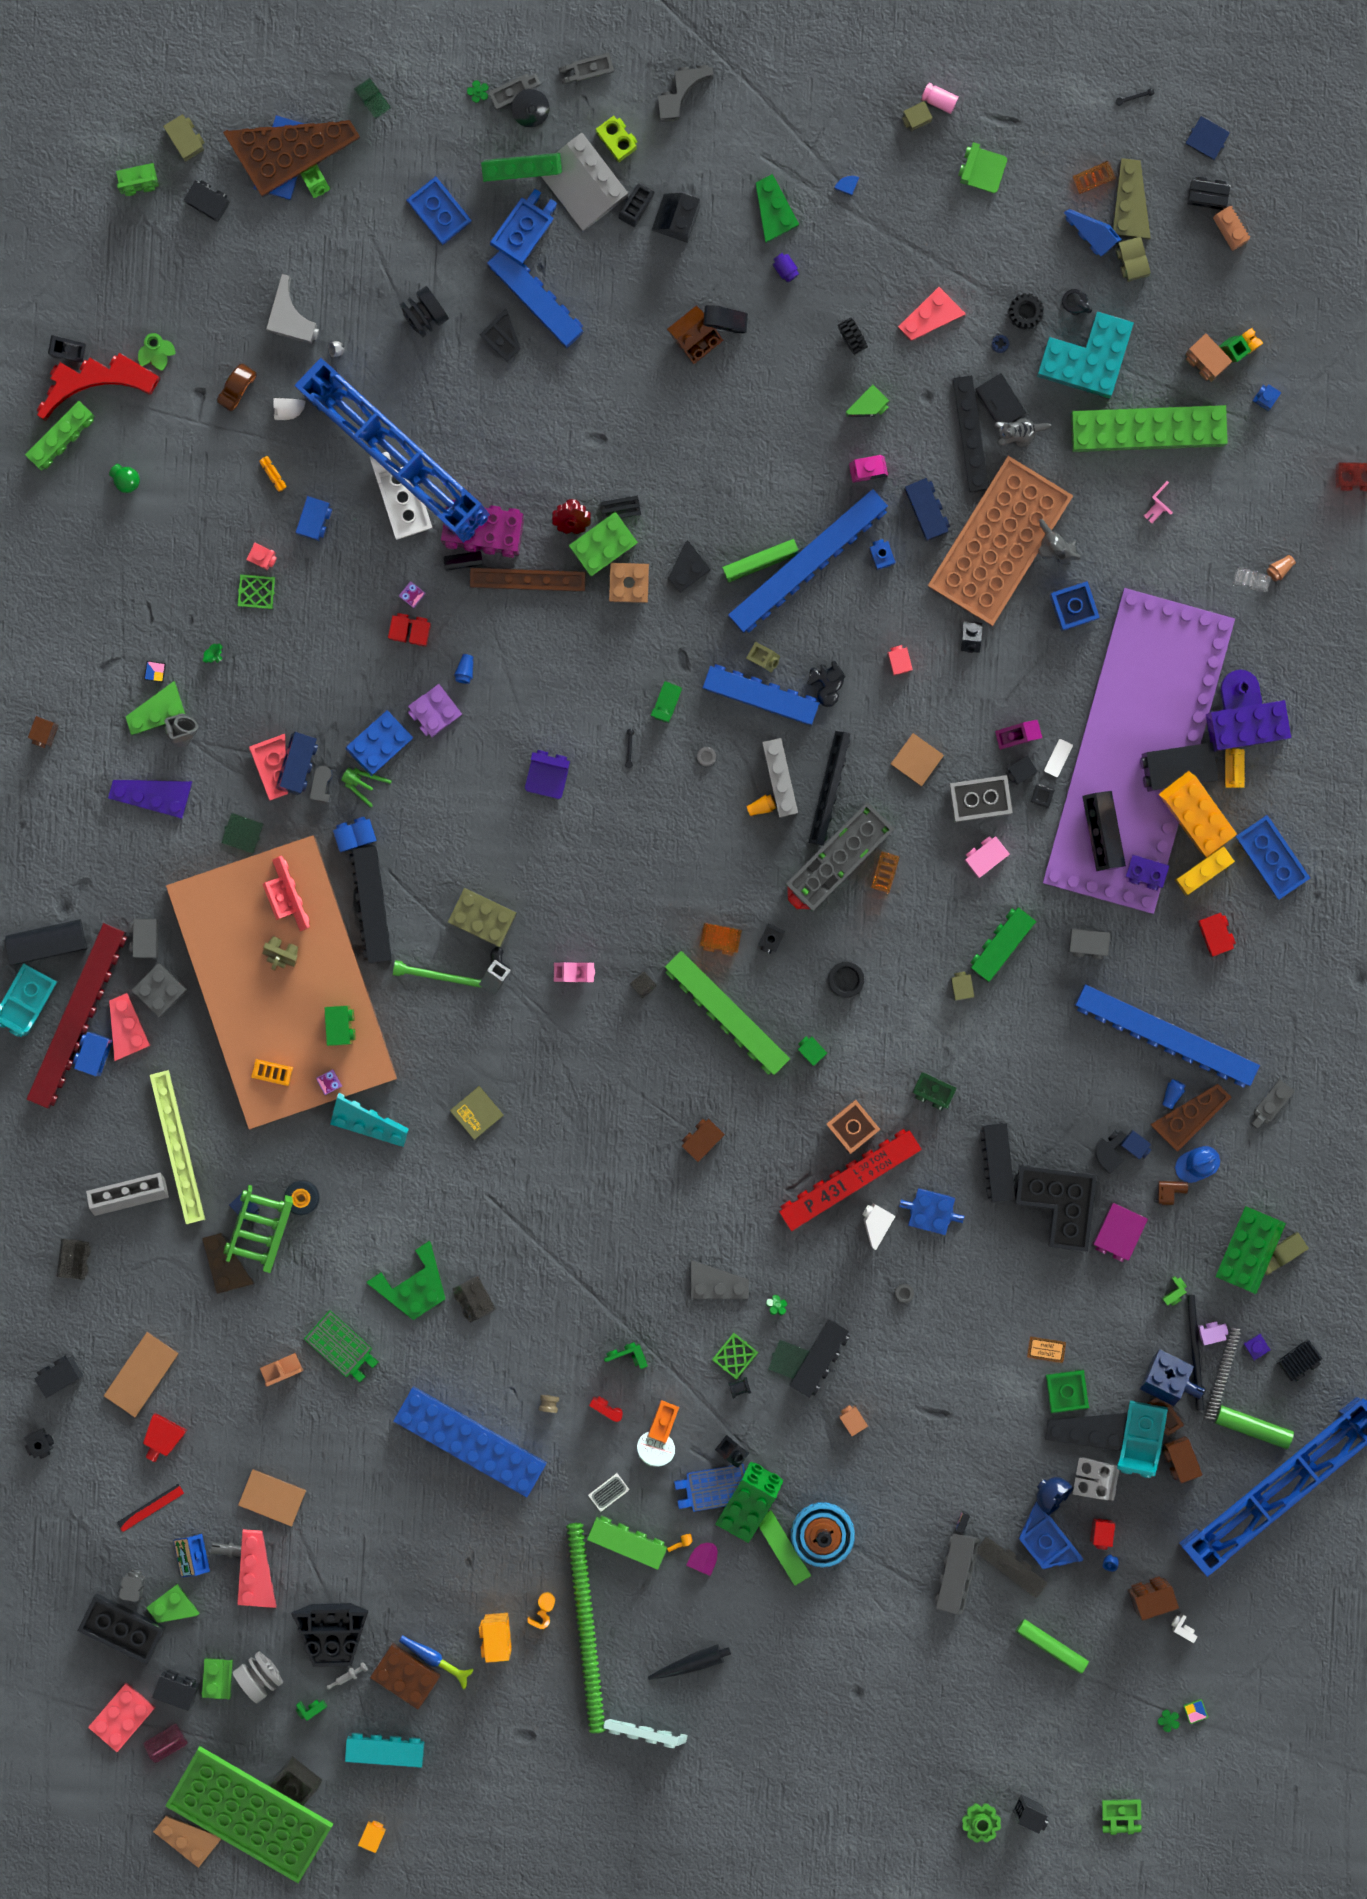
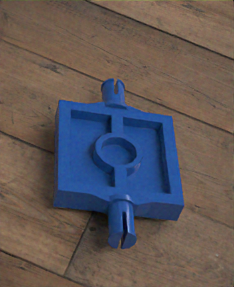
M920 1188L917 1189L916 1197L912 1202L901 1199L900 1203L902 1204L899 1205L901 1208L910 1210L911 1216L908 1226L946 1235L951 1221L963 1223L962 1219H964V1215L953 1213L955 1197Z

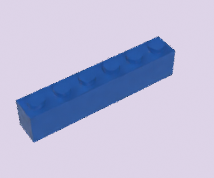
M500 251L487 262L488 267L566 349L583 334L581 329L583 325L576 318L573 320L568 315L570 311L563 304L561 306L557 304L555 295L550 290L546 292L542 288L544 284L537 277L533 278L529 274L530 269L524 263L520 265Z
M717 664L714 667L710 666L703 686L704 690L812 726L819 705L816 702V698L808 695L805 698L800 697L798 692L787 689V692L780 690V686L769 683V686L762 684V680L755 677L747 679L743 677V673L734 670L732 673L727 672L725 667Z

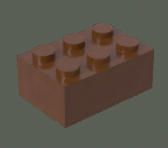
M392 1643L370 1678L416 1709H419L441 1674Z

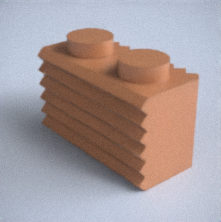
M1229 206L1217 213L1213 219L1231 250L1234 251L1246 244L1250 236H1248L1246 229L1240 223L1239 216H1236L1237 213H1234L1232 206Z

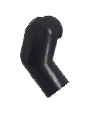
M495 947L491 951V964L496 960L509 968L502 962V954L504 953L502 948Z

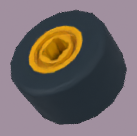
M301 1180L292 1183L284 1194V1197L285 1195L293 1197L290 1212L296 1215L311 1213L319 1203V1192L309 1181Z

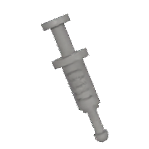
M362 1662L361 1666L355 1670L352 1667L349 1668V1672L336 1678V1682L327 1685V1689L330 1690L335 1685H341L352 1678L357 1679L358 1673L368 1671L367 1666Z

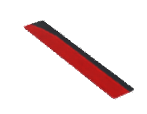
M177 1484L124 1517L117 1524L124 1532L183 1495L184 1491Z

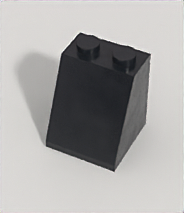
M685 193L664 194L652 231L688 243L700 209V199Z

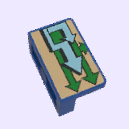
M202 1534L174 1540L181 1577L197 1576L210 1572Z

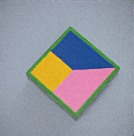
M1202 1699L1183 1705L1190 1724L1208 1718Z

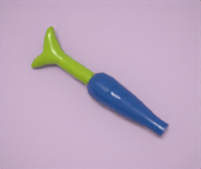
M402 1635L399 1640L400 1643L409 1648L432 1667L439 1666L454 1675L460 1682L462 1689L466 1688L467 1677L472 1674L473 1669L459 1670L444 1661L439 1652Z

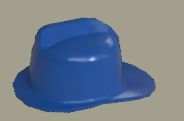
M1209 1146L1198 1147L1184 1153L1176 1161V1174L1181 1180L1188 1183L1197 1182L1209 1177L1220 1166L1219 1154Z

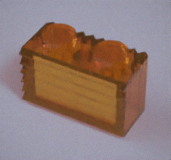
M704 923L700 946H703L704 951L714 952L715 949L722 950V954L733 956V953H738L742 930Z

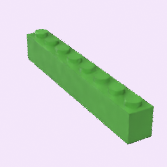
M682 951L665 966L667 969L665 973L672 980L676 978L681 983L679 987L686 994L690 992L694 996L692 1000L699 1007L704 1005L708 1009L706 1014L713 1021L718 1019L722 1023L719 1027L727 1035L731 1032L736 1037L734 1041L741 1048L745 1046L749 1050L747 1054L754 1061L758 1059L763 1064L761 1068L768 1075L770 1073L775 1075L790 1060Z

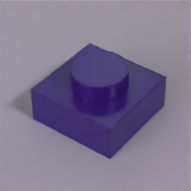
M1261 1334L1244 1343L1253 1360L1270 1351Z

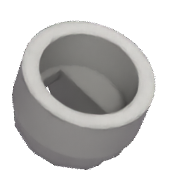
M334 341L329 343L328 350L331 357H338L344 353L345 349L342 347L343 344L341 342Z

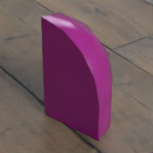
M713 1543L700 1544L692 1552L686 1566L711 1576L717 1561V1547Z

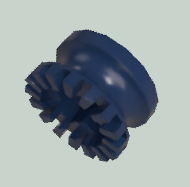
M998 335L993 338L992 348L995 352L1003 353L1008 349L1009 340L1006 336ZM999 339H1002L1003 343L1006 344V346H1002V349H998V345H995V342H998Z

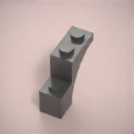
M700 65L697 66V69L681 67L678 68V71H675L677 94L663 92L661 93L662 96H658L660 122L679 120L680 107L685 95L698 83L713 79V67Z

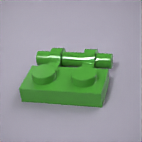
M1102 1800V1820H1110V1825H1102V1832L1110 1833V1835H1116L1117 1833H1128L1129 1835L1134 1834V1832H1141V1825H1134V1820H1141V1800ZM1116 1820H1127V1825H1116Z

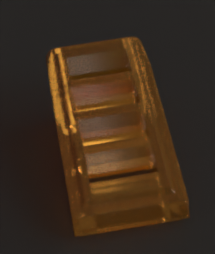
M1109 161L1072 176L1079 194L1116 179ZM1102 168L1106 169L1109 177L1105 178ZM1097 170L1100 175L1101 181H1098L1096 177L1095 171ZM1088 174H1091L1092 179L1094 181V184L1092 185L1087 176ZM1081 177H1084L1087 187L1085 188L1080 180Z
M881 851L871 885L872 889L890 893L899 856ZM883 858L893 860L894 864L883 862ZM881 865L892 868V871L881 869ZM879 872L890 875V878L880 877ZM877 880L887 882L888 885L877 884Z

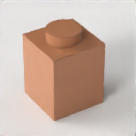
M849 1405L840 1411L842 1414L839 1417L851 1436L868 1427L856 1406L851 1407Z

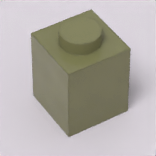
M925 101L903 111L904 117H902L904 126L906 128L909 127L911 132L932 122L933 119Z
M966 971L954 973L955 977L951 978L954 1001L974 997L971 974L966 975Z

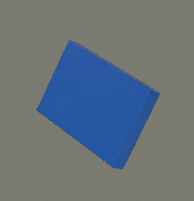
M436 176L406 200L441 245H444L472 222Z

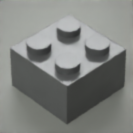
M158 963L132 991L158 1017H162L188 989L161 963Z

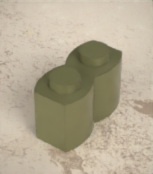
M1141 237L1119 242L1115 252L1117 259H1121L1123 264L1120 267L1122 277H1126L1127 282L1150 276V267Z

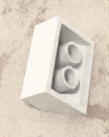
M873 1203L871 1206L867 1205L862 1215L865 1216L863 1220L870 1246L876 1250L895 1216Z

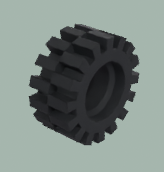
M1023 293L1018 295L1010 304L1009 318L1012 320V324H1015L1019 329H1032L1039 324L1043 317L1044 306H1042V302L1038 300L1037 296H1032L1033 294ZM1024 304L1030 305L1034 311L1033 316L1028 319L1022 318L1019 314V308Z
M852 318L837 325L845 343L854 355L868 348L864 336Z

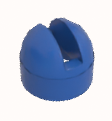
M1107 1555L1102 1566L1107 1571H1116L1119 1560L1116 1556Z

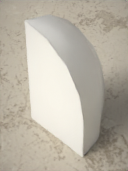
M274 398V419L290 420L296 418L304 410L306 401Z

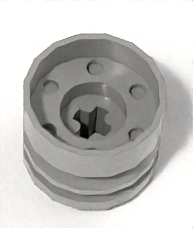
M260 1651L255 1654L256 1660L252 1657L249 1659L251 1669L242 1664L232 1672L240 1687L256 1704L267 1696L265 1686L274 1691L276 1689L274 1683L277 1686L283 1684L276 1666Z

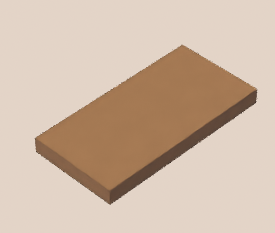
M146 1332L104 1394V1397L136 1417L179 1353Z

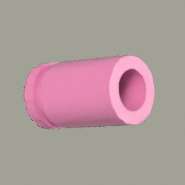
M929 83L924 90L921 100L927 101L928 104L951 114L959 97Z

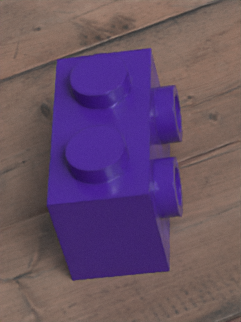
M1132 855L1125 878L1129 879V883L1139 885L1140 882L1145 883L1147 888L1158 891V888L1162 889L1164 886L1169 865Z

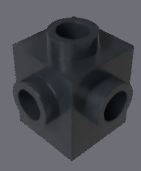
M44 1428L24 1437L27 1443L25 1448L29 1456L33 1455L34 1458L39 1456L42 1459L51 1454L50 1450L53 1449L54 1440L50 1434L46 1433Z

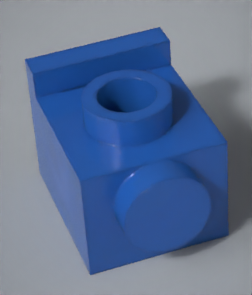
M1269 384L1267 387L1262 385L1252 401L1266 411H1269L1281 392Z
M881 539L872 543L873 546L869 549L876 570L896 563L888 541L884 542ZM884 550L886 555L882 557L878 552Z

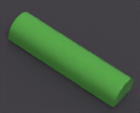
M791 539L722 568L727 581L730 583L795 557L799 551L794 539Z
M1222 1405L1214 1422L1215 1424L1287 1450L1294 1435V1431Z
M1023 1619L1015 1630L1016 1633L1077 1673H1083L1088 1665V1660L1026 1619Z

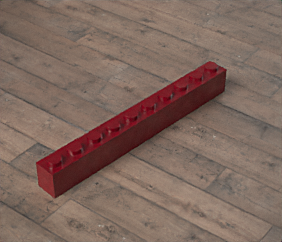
M103 923L27 1096V1100L47 1109L51 1105L55 1106L58 1099L56 1093L59 1088L62 1089L64 1086L66 1070L70 1071L73 1065V1060H71L73 1054L78 1053L81 1047L79 1045L82 1035H86L89 1025H87L89 1018H93L97 1008L94 1006L97 1000L100 1001L105 990L102 988L104 983H108L112 976V972H110L111 967L116 965L120 955L118 951L120 947L123 948L126 944L128 937L125 935L127 932Z

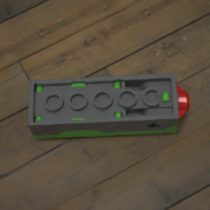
M867 802L785 884L787 886L788 901L796 909H808L813 912L894 828Z

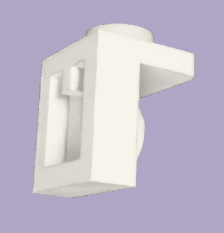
M1181 1613L1180 1616L1174 1618L1171 1624L1173 1626L1172 1630L1194 1643L1198 1636L1193 1634L1195 1630L1187 1625L1181 1627L1186 1619V1616Z

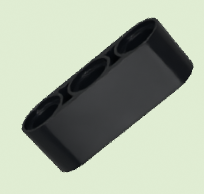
M715 305L705 306L704 326L732 333H747L748 313Z

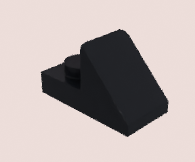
M51 335L48 355L55 359H66L83 363L86 344Z

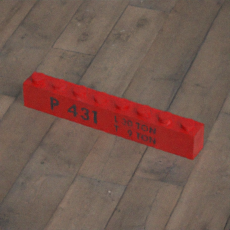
M902 1129L894 1134L896 1138L889 1142L886 1139L878 1144L879 1149L873 1152L870 1149L862 1154L863 1159L856 1162L854 1159L845 1165L847 1169L840 1172L837 1170L829 1175L831 1179L824 1182L821 1180L814 1184V1189L809 1193L805 1190L797 1195L798 1199L793 1203L789 1200L780 1206L782 1209L779 1212L790 1230L793 1231L921 1151L922 1149L911 1131Z

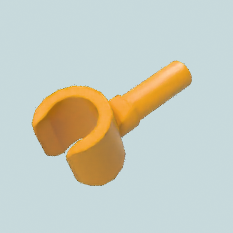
M691 1534L682 1535V1542L668 1547V1552L682 1546H689L692 1543Z

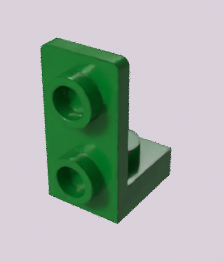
M664 682L651 717L669 724L682 688L669 682Z
M635 1342L625 1345V1350L617 1352V1349L607 1352V1357L604 1358V1361L608 1362L634 1351L635 1355H632L635 1366L639 1365L640 1369L648 1367L640 1344L635 1345Z

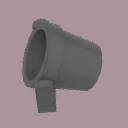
M184 713L165 719L166 726L164 729L171 743L178 747H187L198 730L197 722Z

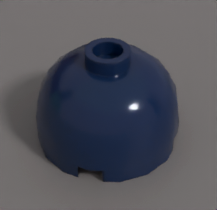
M1053 1477L1047 1481L1043 1479L1037 1486L1039 1489L1036 1494L1037 1504L1049 1516L1060 1507L1059 1504L1063 1500H1067L1074 1488L1063 1478Z

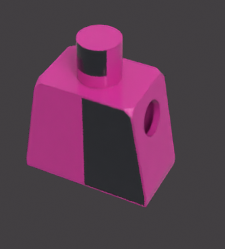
M882 455L856 459L849 464L852 483L888 476L885 457Z

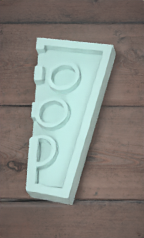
M612 1719L606 1720L604 1723V1728L609 1729L611 1734L620 1735L621 1732L627 1734L628 1738L638 1739L641 1737L646 1739L645 1742L656 1744L658 1741L664 1743V1746L668 1748H675V1746L686 1743L687 1735L685 1734L675 1737L672 1736L670 1731L658 1730L656 1733L651 1727L639 1726V1728H635L636 1725Z

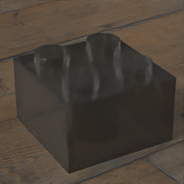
M292 1756L269 1782L268 1786L304 1806L318 1790L322 1779Z

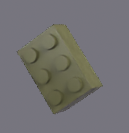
M464 888L448 923L501 948L517 913Z

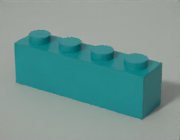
M352 1733L351 1736L347 1737L345 1762L422 1768L425 1742L421 1741L420 1738L401 1740L399 1736H390V1739H382L381 1735H371V1738L363 1737V1734Z

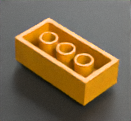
M1190 771L1186 772L1158 794L1199 852L1206 858L1237 835L1200 781Z
M508 1613L485 1614L484 1620H481L479 1627L480 1638H483L481 1657L485 1658L486 1663L509 1661L512 1648Z

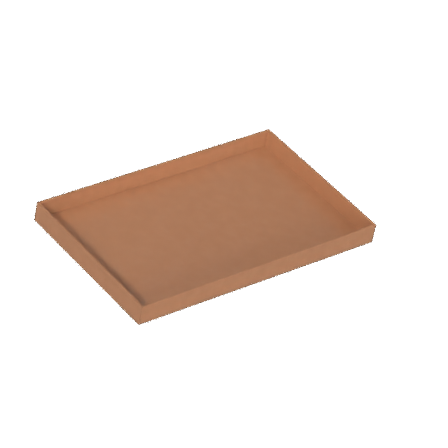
M314 835L166 885L249 1129L337 1099L338 1093L346 1097L397 1079ZM279 856H283V859L288 864V872L295 881V889L302 899L303 910L309 917L310 927L306 930H299L293 914L276 920L262 885L265 882L279 878L272 861ZM274 936L282 940L279 947L282 950L286 951L289 944L298 946V957L295 967L286 964L285 968L277 966L275 971L272 970L273 964L267 962L268 956L262 954L265 943H268ZM350 1006V1009H354L355 1021H351L352 1029H355L356 1040H352L353 1044L327 1046L324 1007ZM255 1059L293 1067L290 1085L285 1086L251 1078ZM260 1064L258 1075L260 1076L262 1075L263 1064ZM271 1066L267 1067L265 1077H269ZM276 1067L274 1070L273 1079H276L278 1068ZM282 1069L280 1080L282 1081L284 1080L286 1070ZM334 1069L342 1087L324 1095L316 1078Z

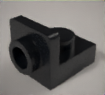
M728 1435L723 1438L715 1449L725 1460L737 1468L749 1455L748 1451Z

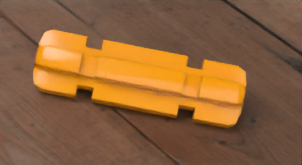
M263 457L259 461L260 464L265 468V472L272 483H275L274 486L277 491H283L287 487L285 482L281 480V476L274 465L271 464L272 462L269 457Z

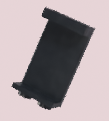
M1213 742L1141 754L1140 765L1144 769L1143 784L1147 788V792L1167 788L1188 771L1194 774L1200 783L1219 780Z

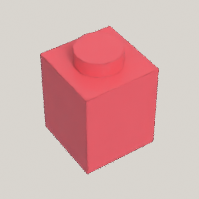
M902 645L891 648V652H888L893 676L911 672L913 669L907 647L902 648Z

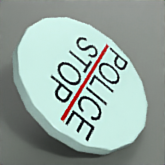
M649 1432L642 1435L637 1443V1452L644 1463L660 1467L672 1460L675 1454V1446L670 1437H668L667 1442L664 1444L647 1437Z

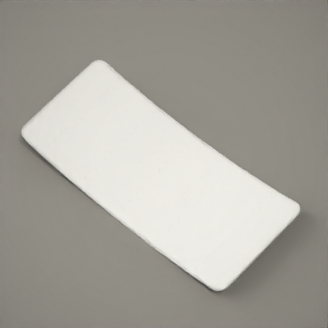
M1059 739L1044 771L1058 777L1073 745Z

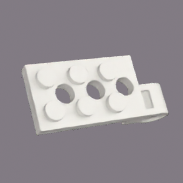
M388 452L382 453V454L385 455L388 459L391 460L390 455H389ZM371 456L370 460L396 540L433 529L426 506L401 483L394 484L392 482L393 476ZM405 479L412 487H414L410 481ZM401 492L408 494V500L404 503L399 502L397 499L398 494ZM407 510L414 513V518L411 521H406L403 518V514Z

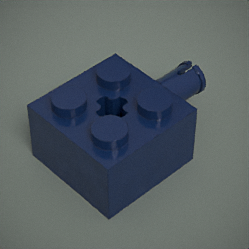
M1159 1349L1152 1358L1140 1390L1175 1406L1184 1392L1200 1400L1205 1388L1189 1382L1194 1366Z

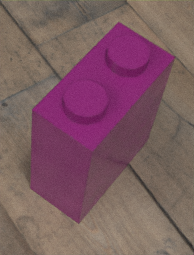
M1111 1202L1092 1243L1096 1245L1095 1250L1104 1254L1109 1251L1114 1254L1112 1258L1121 1262L1124 1259L1129 1261L1148 1219Z

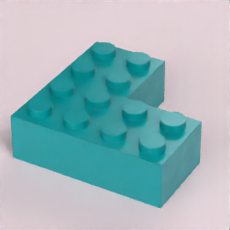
M1097 311L1086 347L1049 337L1037 377L1110 399L1134 322Z

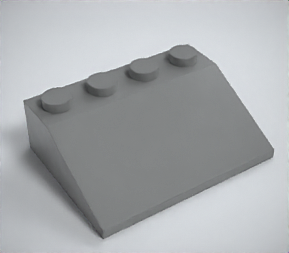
M580 133L557 152L561 155L562 173L541 176L582 231L586 230L629 197L626 189L583 133Z

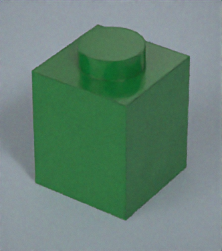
M1242 335L1230 337L1219 345V348L1232 360L1231 363L1238 362L1251 352Z
M806 1036L798 1043L800 1047L797 1050L812 1066L827 1054L812 1036L809 1039Z

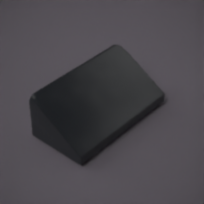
M481 551L444 556V568L446 571L483 565Z

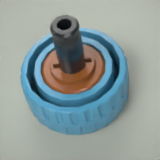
M827 1502L810 1504L797 1514L792 1523V1546L797 1555L804 1562L812 1566L824 1568L837 1565L847 1557L854 1545L855 1530L848 1514L837 1505Z

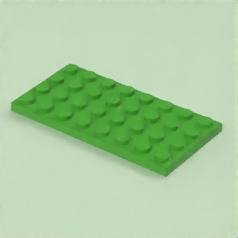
M201 1746L197 1749L166 1804L167 1808L298 1884L333 1826V1823Z

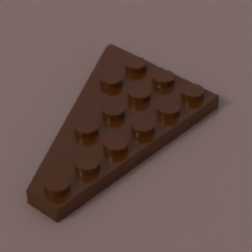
M350 120L293 126L284 125L281 127L247 128L223 132L262 197L360 139Z

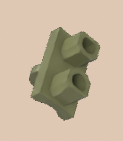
M273 936L268 943H265L262 953L268 956L267 962L273 964L271 969L275 971L277 966L285 968L286 964L295 967L298 957V946L289 944L286 951L279 948L282 940Z

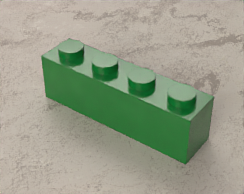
M560 153L492 159L481 162L483 182L558 175L562 173Z
M1019 907L1016 910L1012 908L1006 915L1008 920L1004 925L1000 923L994 931L995 937L992 940L988 939L982 946L984 951L981 955L976 954L970 961L972 964L970 969L987 982H990L1036 923L1032 917Z

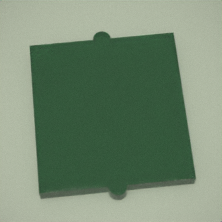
M231 813L228 825L225 826L226 831L221 843L253 854L257 842L260 840L259 836L263 824Z
M779 1340L775 1352L772 1353L773 1358L768 1369L793 1379L809 1351Z

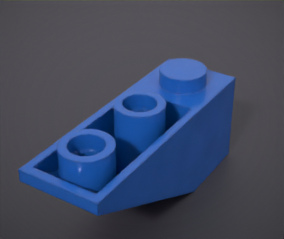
M1071 209L1064 212L1067 222L1071 226L1075 225L1079 230V236L1091 244L1090 248L1096 255H1105L1122 240L1113 228L1106 223Z

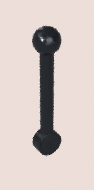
M1150 88L1146 92L1123 99L1119 97L1116 99V104L1121 106L1126 101L1146 95L1152 96L1155 93L1154 89Z
M630 728L627 730L629 736L626 768H632L633 766L631 753L634 730Z

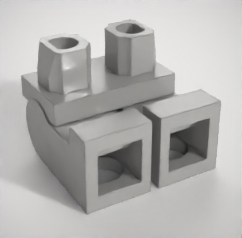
M1079 1458L1076 1475L1083 1477L1075 1478L1073 1495L1114 1500L1120 1471L1117 1469V1465L1089 1458Z

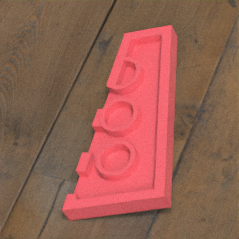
M243 1529L238 1605L276 1608L263 1531Z

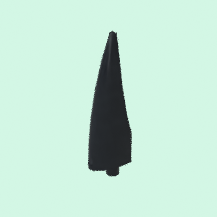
M717 1644L702 1649L648 1676V1679L653 1680L682 1675L724 1663L723 1657L731 1655L730 1648L727 1647L720 1650Z

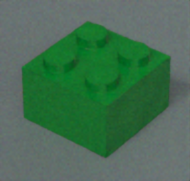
M350 1006L324 1007L327 1046L353 1044L352 1040H356L355 1029H352L351 1021H355L354 1009H350Z

